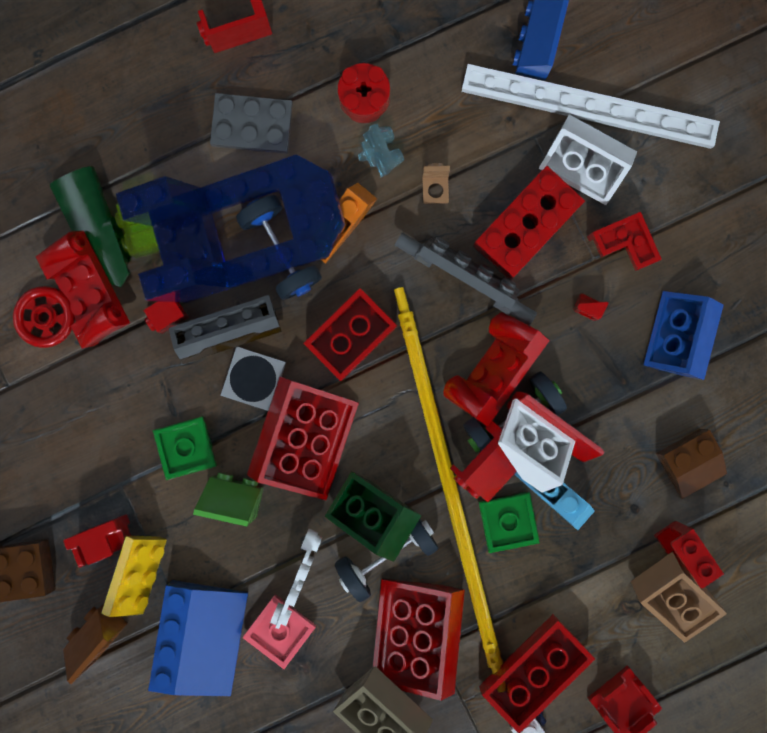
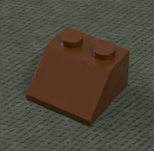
M699 429L656 453L681 499L727 474L723 452L708 429Z

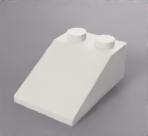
M514 399L498 444L520 477L540 492H545L563 485L575 441L518 399Z

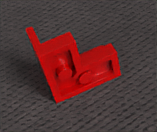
M641 212L594 231L587 236L589 241H594L600 257L625 248L635 271L662 260Z

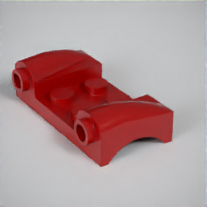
M84 230L68 232L35 256L46 279H55L60 291L68 298L71 304V312L74 314L76 321L71 325V328L82 349L96 346L107 335L130 324Z
M504 312L492 318L489 333L495 338V341L467 380L458 375L454 376L446 382L443 390L445 398L487 427L549 342L539 330Z

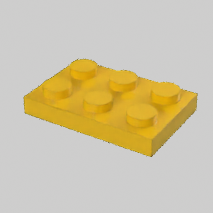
M159 536L125 537L102 614L108 617L144 614L152 585L156 580L160 560L164 555L166 539Z

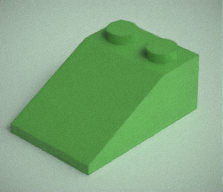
M218 472L217 476L213 475L209 478L193 515L248 526L258 516L264 486L258 485V482L253 479L243 478L242 482L233 480V475Z

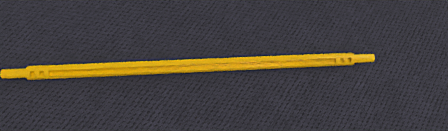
M404 287L394 289L400 312L398 319L400 320L403 338L405 339L483 649L485 650L487 665L491 668L492 674L500 669L503 660L498 647V641L496 640L457 484L453 479L454 473L450 469L452 465L420 345L413 311L410 312ZM505 681L497 688L498 692L506 691Z

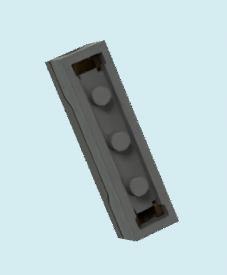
M269 295L169 328L173 349L182 364L282 332Z

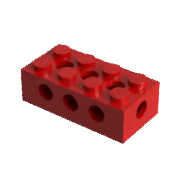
M546 166L475 241L473 247L505 277L512 280L585 200L551 168ZM540 201H548L551 205V210L544 209ZM523 219H530L533 222L534 228L527 229L523 225ZM505 238H513L516 241V248L506 246Z

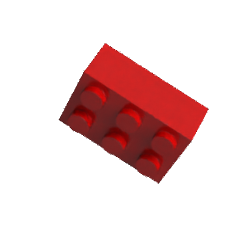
M359 288L303 344L340 381H343L397 328V325Z

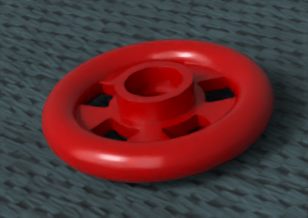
M49 286L35 287L25 292L18 299L13 310V324L21 339L39 348H49L63 342L72 331L71 325L75 323L68 298L60 290ZM45 296L47 304L37 306L35 298ZM58 303H60L64 311L60 315H57L56 310L53 308ZM25 309L32 310L31 321L24 320ZM43 313H47L49 316L46 322H43L41 319ZM58 322L62 327L54 334L50 329ZM34 326L43 330L41 337L31 334Z

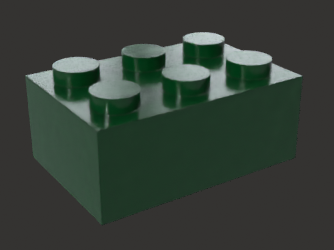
M351 471L324 517L374 554L394 562L422 515L370 480Z

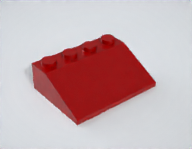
M279 377L247 476L258 483L327 500L359 402Z
M381 579L373 667L378 668L402 691L440 701L454 695L465 589L438 584Z

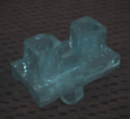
M374 124L363 135L365 139L361 143L363 152L358 155L360 161L368 160L370 167L377 166L380 176L383 177L404 161L401 150L389 151L387 144L394 140L391 127L379 128L378 124Z

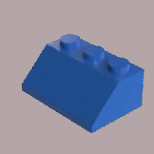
M569 0L528 1L525 16L529 17L527 26L522 25L519 41H523L521 51L516 50L512 64L517 66L515 75L541 81L546 80L553 67Z
M663 291L644 366L704 380L724 305L706 296Z

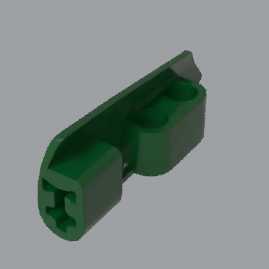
M88 166L77 169L50 183V188L72 232L84 230L110 284L122 287L130 274L127 263L131 262V255L118 221L110 214L95 167Z

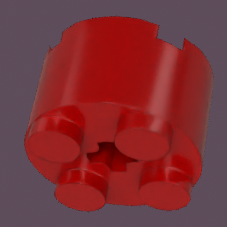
M359 63L346 68L338 83V97L341 109L347 116L358 123H370L379 119L387 110L390 102V84L382 68L368 63ZM363 90L367 91L366 97H362L361 92Z

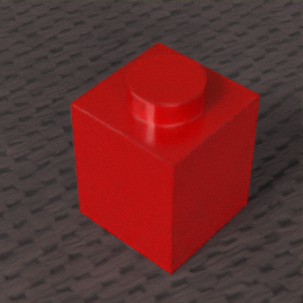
M168 294L143 310L147 315L144 320L152 331L156 330L161 334L168 331L170 327L176 326L189 318L176 296Z

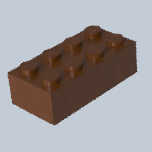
M49 539L0 546V602L42 597L55 591Z

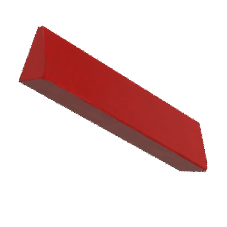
M516 391L507 404V408L510 410L512 401L518 399L575 441L572 455L579 461L586 462L604 454V450L529 394Z

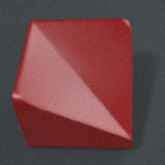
M580 294L573 310L582 316L596 321L602 318L609 302H599L585 294Z

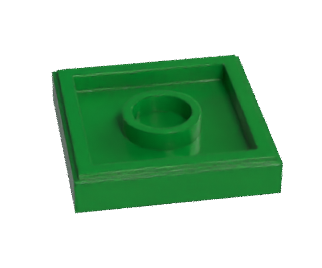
M204 416L152 430L166 480L217 466Z
M530 492L493 498L489 502L486 500L478 501L488 553L540 543Z

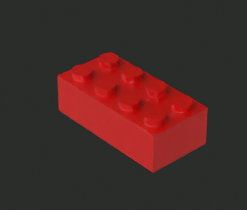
M552 614L503 662L500 669L496 673L491 674L479 688L482 696L518 733H521L595 658L564 624ZM505 681L506 691L498 692L497 688Z

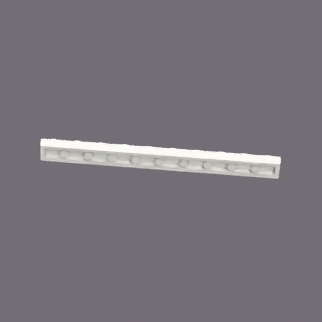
M471 64L467 65L461 91L565 116L570 114L575 118L710 149L715 145L720 123L717 120Z

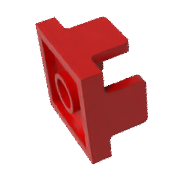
M127 514L75 534L63 540L67 550H72L79 568L87 564L90 565L110 557L114 552L122 549L125 537L131 536L128 528L130 521Z
M628 665L587 697L614 733H647L657 725L653 717L662 710L657 700Z

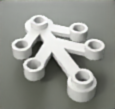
M309 529L301 546V549L307 551L303 562L298 570L285 605L278 602L270 622L276 625L275 628L277 629L280 628L281 624L287 625L292 613L291 610H288V606L294 607L314 557L309 556L311 550L317 552L323 538L318 535L319 532Z

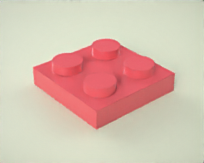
M275 594L245 633L243 639L281 668L285 669L316 628V625L289 605L288 610H291L292 613L287 625L281 624L279 629L275 628L276 625L270 622L278 602L285 605V601Z

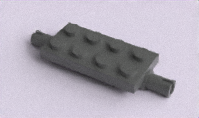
M402 232L394 246L415 257L414 259L429 268L434 264L495 300L493 306L507 315L510 314L529 326L535 319L537 312L518 301L519 289L516 288L517 284L507 277L501 279L493 274L494 270L485 264L481 263L479 266L471 261L472 257L461 250L456 252L449 248L450 244L442 238L436 237L434 239L431 237L426 243L422 244Z

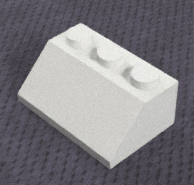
M569 114L539 169L543 170L548 166L568 185L607 205L632 167L637 151Z

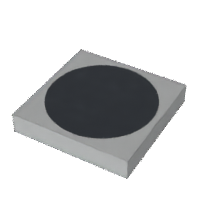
M236 347L220 396L268 411L279 377L283 375L286 362Z

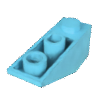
M518 472L514 474L577 530L595 512L590 504L564 482L561 486L540 492L524 481Z

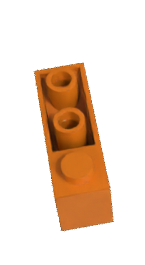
M359 183L347 188L306 248L326 264L362 221L377 198Z

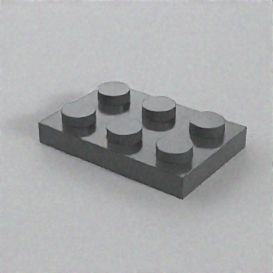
M215 93L210 145L213 147L288 154L293 107L292 100Z

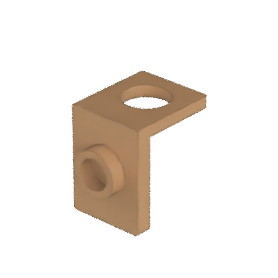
M432 163L423 167V204L449 203L448 176L450 166H443L442 163ZM432 184L442 186L443 194L439 198H433L429 195L428 188Z

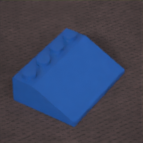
M177 580L170 581L165 588L148 691L169 695L231 696L248 592Z

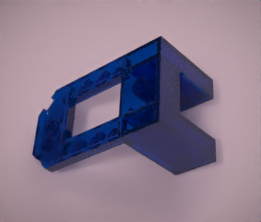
M297 154L203 187L164 176L116 193L123 220L152 226L163 266L138 274L146 301L187 303L327 258L333 249L332 246L338 234L341 233L345 226V220L331 173ZM280 190L293 239L225 261L212 213Z

